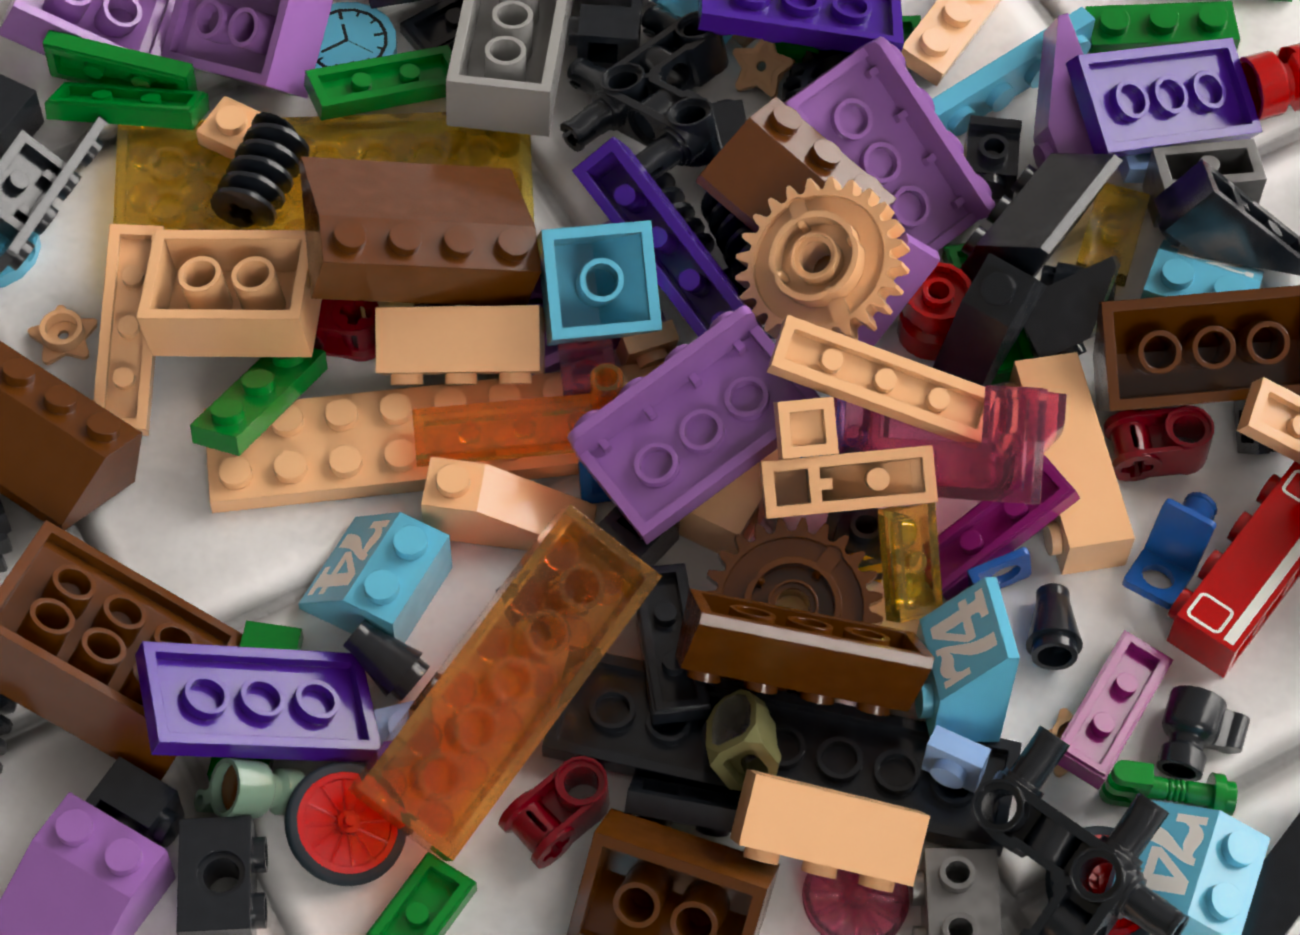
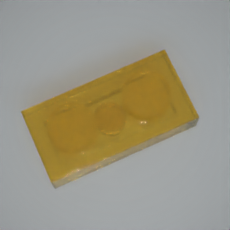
M1106 183L1094 200L1076 265L1089 267L1116 255L1121 266L1114 283H1117V286L1125 287L1150 194Z
M935 502L878 509L886 621L904 623L923 618L943 605Z

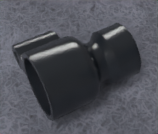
M1191 685L1173 687L1170 691L1162 720L1163 731L1169 737V741L1161 746L1156 763L1157 769L1163 774L1178 780H1200L1207 760L1203 749L1217 750L1226 754L1241 753L1250 718L1245 714L1227 709L1226 701L1210 690Z

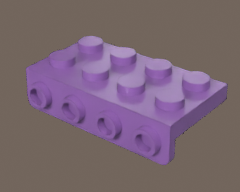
M880 36L861 46L784 102V104L796 110L801 118L823 137L835 143L842 153L867 174L875 177L888 192L897 198L891 206V209L895 212L892 219H897L904 227L905 232L901 236L907 233L932 249L939 251L975 222L987 218L996 206L988 183L974 172L963 155L964 150L961 142L952 132L947 131L935 113V105L932 98L924 89L918 87L906 69V61L903 54L884 37Z
M746 305L739 307L735 311H727L718 316L711 323L708 331L690 344H682L673 349L666 356L663 364L645 377L641 376L629 381L621 389L619 396L600 410L596 409L584 414L576 422L574 429L568 434L567 439L576 457L646 545L777 449L773 402L821 398L811 388L767 373L775 344L760 328L755 314Z

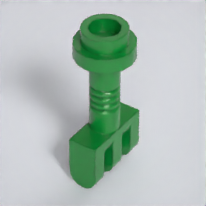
M1130 760L1118 761L1099 791L1102 801L1109 805L1129 807L1139 792L1148 799L1166 800L1168 802L1177 801L1178 803L1183 802L1184 804L1203 806V808L1221 810L1230 816L1235 811L1238 796L1237 783L1227 780L1225 774L1212 772L1206 783L1185 782L1184 780L1179 781L1178 779L1173 780L1172 778L1167 779L1154 776V764Z

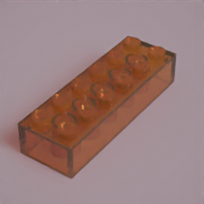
M571 504L558 511L373 755L348 791L429 853L442 861H453L653 590L662 575Z

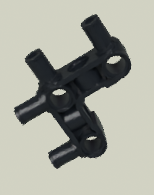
M652 6L645 11L641 20V25L645 28L643 30L644 34L652 39L608 69L591 62L586 57H579L570 64L567 71V77L571 79L569 81L570 85L592 96L591 104L568 121L560 124V131L564 132L562 137L572 150L579 152L600 135L609 130H617L647 146L635 156L654 181L677 165L701 167L708 165L723 147L712 103L691 90L694 87L703 86L716 75L723 72L727 68L729 60L723 35H718L711 31L698 30V11L680 17L664 10L660 6Z
M1040 725L1011 769L1009 770L1007 767H1004L1002 771L998 770L992 780L983 783L975 791L972 798L971 811L975 821L996 842L1021 858L1025 856L1030 857L1051 872L1050 880L1054 882L1052 886L1053 897L1032 928H1023L1019 935H1108L1118 919H1122L1124 916L1152 935H1181L1189 921V916L1146 887L1147 879L1144 878L1141 872L1142 868L1140 867L1143 861L1138 859L1169 813L1138 792L1109 837L1103 834L1100 839L1041 799L1044 793L1040 789L1070 745ZM1004 796H1014L1017 803L1014 817L1004 824H996L993 819L995 803ZM1111 863L1116 871V880L1113 886L1104 893H1094L1089 885V877L1092 870L1100 864Z

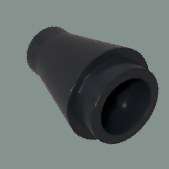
M1049 583L1040 586L1036 591V603L1026 640V650L1032 656L1034 664L1040 668L1047 670L1066 669L1077 661L1078 654L1083 648V642L1070 603L1068 588L1061 584Z
M365 619L343 644V647L352 653L385 697L391 693L400 702L430 668L420 658L423 652L373 627Z

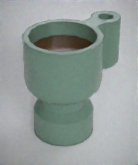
M223 758L216 764L212 772L209 788L197 790L194 797V807L197 812L215 813L219 817L252 816V819H257L269 810L274 815L285 816L289 798L298 783L305 777V774L300 769L277 768L272 772L270 767L260 760Z

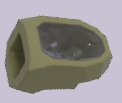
M739 689L723 697L714 706L706 725V750L710 766L730 790L742 791L747 769L777 775L782 756L777 745L776 724L771 718L765 702L750 691Z

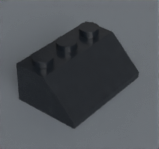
M1051 153L1038 170L1029 164L1011 188L1017 194L1016 197L1012 200L1007 195H1004L986 219L992 224L990 229L987 231L979 225L962 247L961 251L968 258L960 269L963 270L972 283L986 257L991 253L1035 278L1080 221L1123 160L1115 154Z

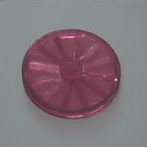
M838 869L836 879L807 873L803 883L802 901L809 921L821 935H895L908 914L910 904L908 886L895 883L893 893L862 886L858 884L860 874Z

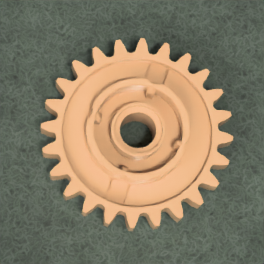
M833 176L828 177L823 189H820L812 178L807 179L805 191L802 194H798L790 185L787 186V200L785 203L781 204L770 197L768 203L771 214L767 217L759 214L753 215L759 230L756 233L742 234V238L751 245L749 251L736 254V259L747 269L735 276V280L744 288H748L742 293L740 299L747 306L753 308L752 312L755 314L756 319L762 325L765 324L764 331L774 339H777L782 322L787 315L842 335L845 334L858 340V328L862 325L872 331H876L877 326L873 318L874 314L881 312L891 315L893 313L890 306L886 303V298L889 295H903L904 291L894 280L896 277L909 274L910 271L902 261L898 260V258L909 253L910 248L902 239H897L905 232V229L897 219H892L895 212L885 201L879 203L880 198L872 189L868 188L862 192L857 183L851 179L842 189L839 182ZM831 255L830 262L826 268L820 272L813 273L817 261L824 256Z

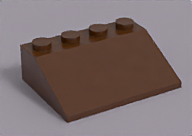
M301 156L299 166L311 299L471 306L527 305L541 274V265L535 224L510 168Z
M46 520L0 586V694L117 760L120 756L161 781L177 756L151 755L135 658L142 641L239 647L243 634Z

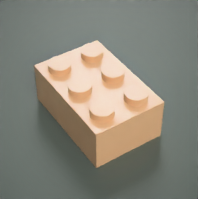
M155 230L136 317L152 356L312 357L322 299H311L305 230Z

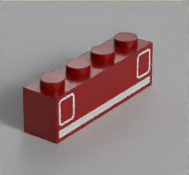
M1296 461L1293 462L1282 478L1273 474L1268 479L1256 499L1261 504L1253 515L1246 511L1241 514L1227 536V539L1232 542L1224 553L1215 549L1210 554L1197 576L1203 581L1194 592L1185 588L1168 612L1167 616L1173 619L1174 622L1166 641L1222 678L1227 675L1300 577V464Z

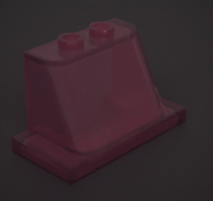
M985 385L981 443L953 441L834 397L839 454L933 445L938 498L1040 504L1043 455L1059 439L1064 430L1067 394L1048 392V389L1036 387Z

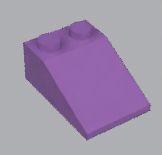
M10 0L0 26V36L42 55H45L42 43L48 31L52 30L160 56L175 0Z
M175 0L161 56L191 63L193 68L307 99L308 93L304 87L305 70L315 69L333 0Z
M69 792L32 839L0 899V935H134L176 879L167 850Z

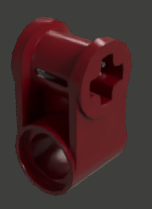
M322 299L314 348L326 351V356L345 358L356 362H366L375 359V307H380L378 302ZM361 306L365 309L366 318L362 317ZM352 336H356L358 347L354 346Z
M1189 405L1146 411H1121L1110 416L1103 424L1105 437L1112 440L1115 459L1112 462L1116 478L1122 481H1139L1149 477L1196 473L1203 468L1207 460L1214 435V422L1211 416L1205 410ZM1178 438H1188L1193 440L1194 443H1186Z
M586 756L572 757L563 762L559 768L533 789L516 798L502 813L498 825L505 833L513 832L532 852L531 861L538 869L545 868L559 859L572 843L596 823L600 822L607 814L610 805L607 773L602 764L594 758ZM583 784L592 786L597 790L586 799L573 798L568 794L572 788Z

